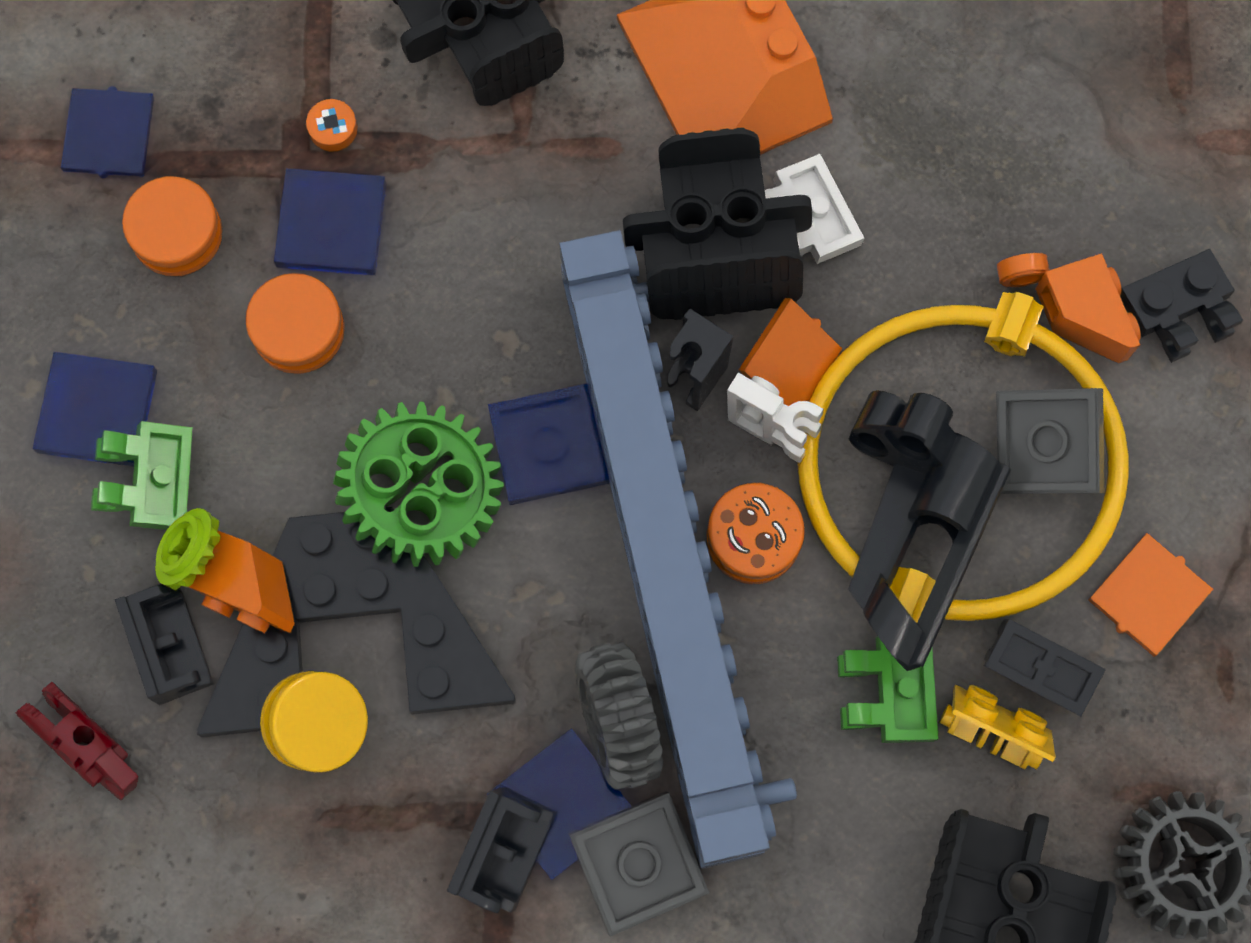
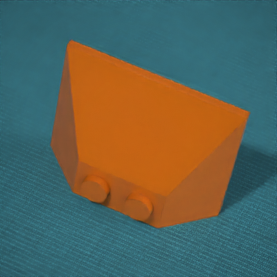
M649 0L617 14V21L677 135L692 132L701 133L709 130L718 131L726 128H745L758 135L761 155L832 123L833 117L816 56L785 0Z

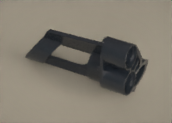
M876 390L868 395L848 439L857 450L894 467L848 590L863 609L864 616L888 651L906 671H910L924 666L1011 469L1005 464L1000 463L980 444L964 435L955 433L949 426L953 417V411L940 398L927 393H914L906 403L892 393ZM928 523L937 524L948 532L953 544L920 618L916 622L890 586L917 528Z

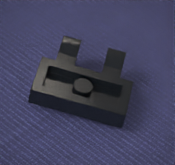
M1210 249L1121 288L1120 298L1128 313L1131 312L1135 316L1139 324L1141 337L1156 332L1171 363L1188 356L1191 353L1189 347L1197 344L1199 341L1192 328L1186 322L1180 320L1200 312L1215 343L1232 336L1235 333L1233 327L1243 322V318L1235 306L1229 301H1224L1230 298L1235 290Z

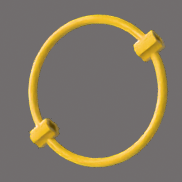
M1003 292L997 309L976 305L934 306L894 317L874 327L855 340L837 357L817 384L809 402L823 408V415L819 420V423L823 425L827 409L835 393L845 378L868 355L903 335L922 329L948 325H971L989 328L984 342L992 346L995 351L1008 356L1019 355L1025 357L1029 344L1032 343L1062 364L1083 389L1103 388L1104 437L1108 455V476L1100 512L1084 542L1056 571L1025 589L989 599H953L945 617L946 620L974 621L1014 615L1034 608L1057 596L1077 581L1101 555L1115 531L1126 499L1129 478V455L1126 434L1112 395L1090 363L1073 346L1054 332L1038 324L1044 306L1037 303L1033 297L1020 292ZM820 430L816 438L807 434V441L803 446L806 449L805 456L800 463L797 462L800 489L810 521L821 542L835 561L853 577L860 556L850 547L839 532L829 513L821 489L818 469ZM899 567L890 588L909 614L918 622L936 580L921 571Z

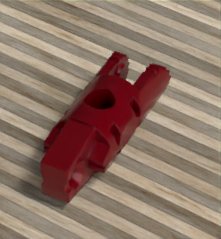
M50 682L43 688L42 694L47 703L63 717L56 726L30 703H25L15 712L37 736L53 749L90 786L94 787L100 783L120 801L136 788L138 775L124 762L128 757V753L92 718H89L55 683ZM85 742V743H87L88 745H84V746H83V745H78L77 743Z

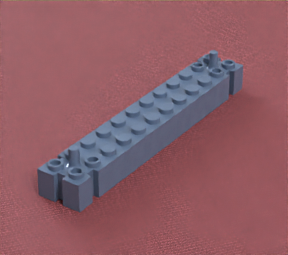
M621 230L561 242L559 245L562 262V281L574 325L575 337L683 801L687 810L698 865L700 869L760 856L770 848L768 841L776 836L774 820L769 805L794 800L797 798V792L792 778L759 785V783L763 782L756 750L746 752L743 736L746 735V729H750L748 713L743 697L733 698L730 684L734 683L733 676H737L735 660L730 644L721 646L718 633H721L720 624H724L722 606L717 592L708 594L706 583L709 582L708 573L712 572L710 557L705 541L696 542L694 533H697L696 522L699 521L697 503L693 490L684 492L682 484H685L684 471H687V465L681 441H671L670 437L673 435L672 422L675 421L669 391L659 392V387H662L660 373L663 372L657 342H647V340H650L648 324H651L647 282H637V276L640 274L634 246L624 247Z

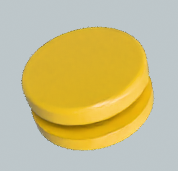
M305 671L286 677L270 691L263 704L260 726L262 737L268 750L278 761L298 770L328 772L346 764L359 751L366 736L368 715L361 694L348 680L333 673Z

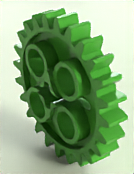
M422 401L419 402L415 414H409L403 402H400L397 405L394 418H391L383 408H380L375 418L376 425L366 419H362L358 428L360 436L349 433L345 442V447L348 451H340L336 464L342 470L335 472L333 484L343 489L337 492L335 503L341 506H351L344 513L343 523L351 524L359 521L360 526L355 539L360 541L370 535L373 536L375 542L372 553L375 555L386 545L391 547L393 563H397L403 552L410 553L414 567H418L424 553H429L435 566L440 565L444 549L455 559L460 558L463 552L462 541L473 548L477 546L481 538L478 531L488 533L493 523L489 515H496L501 506V502L494 498V496L500 495L504 482L492 479L498 474L501 462L486 461L494 447L493 444L487 443L478 446L476 440L481 429L476 427L468 432L462 430L461 427L464 422V415L462 414L458 415L452 422L445 420L446 411L443 405L437 409L434 416L427 415L425 403ZM411 443L423 444L429 449L431 454L428 456L416 455L411 452L408 445ZM449 455L452 457V460L433 471L428 485L424 483L418 484L394 511L387 512L384 507L391 505L405 495L410 480L415 484L420 482L443 456ZM374 474L386 475L391 478L394 486L390 488L378 487L372 482L370 476ZM444 480H459L466 487V491L462 493L453 492L446 487ZM412 510L421 511L427 515L430 523L427 525L414 524L409 520L406 513Z

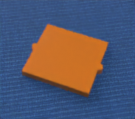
M785 298L738 370L749 379H752L753 376H758L772 383L780 392L778 396L784 398L783 403L790 406L798 401L810 400L817 384L835 361L842 348L820 327V319L811 318L791 298Z
M1146 533L1088 601L1116 624V631L1118 633L1126 632L1155 657L1213 591V588L1185 565V558L1183 556L1175 557Z

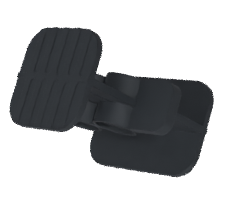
M393 0L395 4L399 5L411 27L400 38L403 52L408 61L416 63L450 47L471 84L474 98L480 106L496 105L498 102L507 100L512 95L521 93L527 88L536 86L541 81L552 77L564 62L563 38L560 31L550 25L539 3L545 0H517L512 4H501L497 2L498 0ZM462 17L474 19L471 24L466 26L454 24L457 19Z
M726 128L718 131L709 130L701 133L678 134L665 140L658 149L665 210L630 214L624 217L622 221L625 246H634L635 251L644 250L651 313L663 320H682L689 309L701 316L709 317L734 312L744 313L752 310L778 309L785 298H791L797 302L803 294V260L799 252L797 233L807 231L812 226L810 197L806 195L766 198L760 160V142L758 135L753 131L745 128ZM739 218L751 219V221L745 223L736 222L734 220ZM688 224H699V225H701V226H699V227H697V228H693V229H689V228H685V227H684V226H686V225H688Z
M959 809L954 811L945 822L944 832L938 846V855H936L934 861V871L930 877V887L927 889L925 897L927 898L921 913V923L918 925V934L914 943H996V935L1003 926L1013 928L1019 935L1020 943H1105L1108 940V929L1113 918V907L1116 904V887L1110 881L1099 882L1039 864L1048 829V816L1038 813L1030 814L1026 819L1023 830H1019L969 815L967 810ZM1015 872L1026 875L1032 882L1033 894L1027 903L1017 901L1010 893L1009 881Z

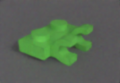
M141 421L137 425L136 435L104 430L102 438L96 440L95 460L109 462L134 461L133 484L129 486L100 481L98 488L92 490L91 510L104 512L127 510L130 511L129 526L167 530L175 520L187 512L193 427Z
M879 637L875 638V651L845 650L843 655L837 657L838 678L878 675L879 703H847L846 707L840 708L841 730L881 727L882 743L935 742L938 740L933 648H931L924 666L910 671H906L898 663Z

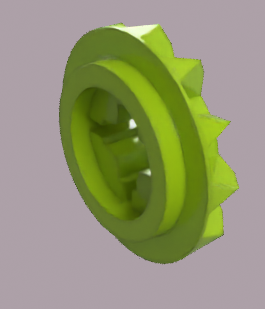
M196 508L186 512L170 525L159 543L156 554L155 571L160 583L177 590L181 586H191L197 574L203 575L205 573L206 564L210 559L215 558L212 552L221 537L217 533L219 528L218 519L206 510Z

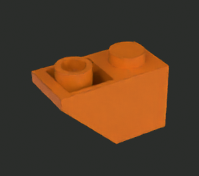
M1102 253L1044 273L1035 290L1042 306H1044V312L1055 334L1117 363L1127 361L1140 346L1141 333L1139 324L1131 312H1126L1120 298L1121 283L1118 274L1114 268L1107 267Z
M218 530L217 533L221 537L212 552L215 558L208 561L205 566V573L203 575L197 574L194 583L189 588L205 596L201 604L202 606L222 616L230 618L233 611L236 610L240 612L236 619L237 621L262 633H266L269 625L290 633L295 623L283 562L247 541Z

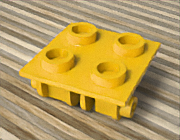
M955 684L952 705L947 704L939 721L940 724L948 727L947 733L972 743L979 727H981L982 730L975 746L981 749L991 732L996 735L990 753L995 756L1006 739L1007 742L1000 754V758L1024 770L1027 766L1038 769L1043 758L1054 762L1056 756L1052 730L1046 728L1047 721L1023 708H1018L1017 712L1014 713L998 705L999 699L981 687L969 685L966 690Z

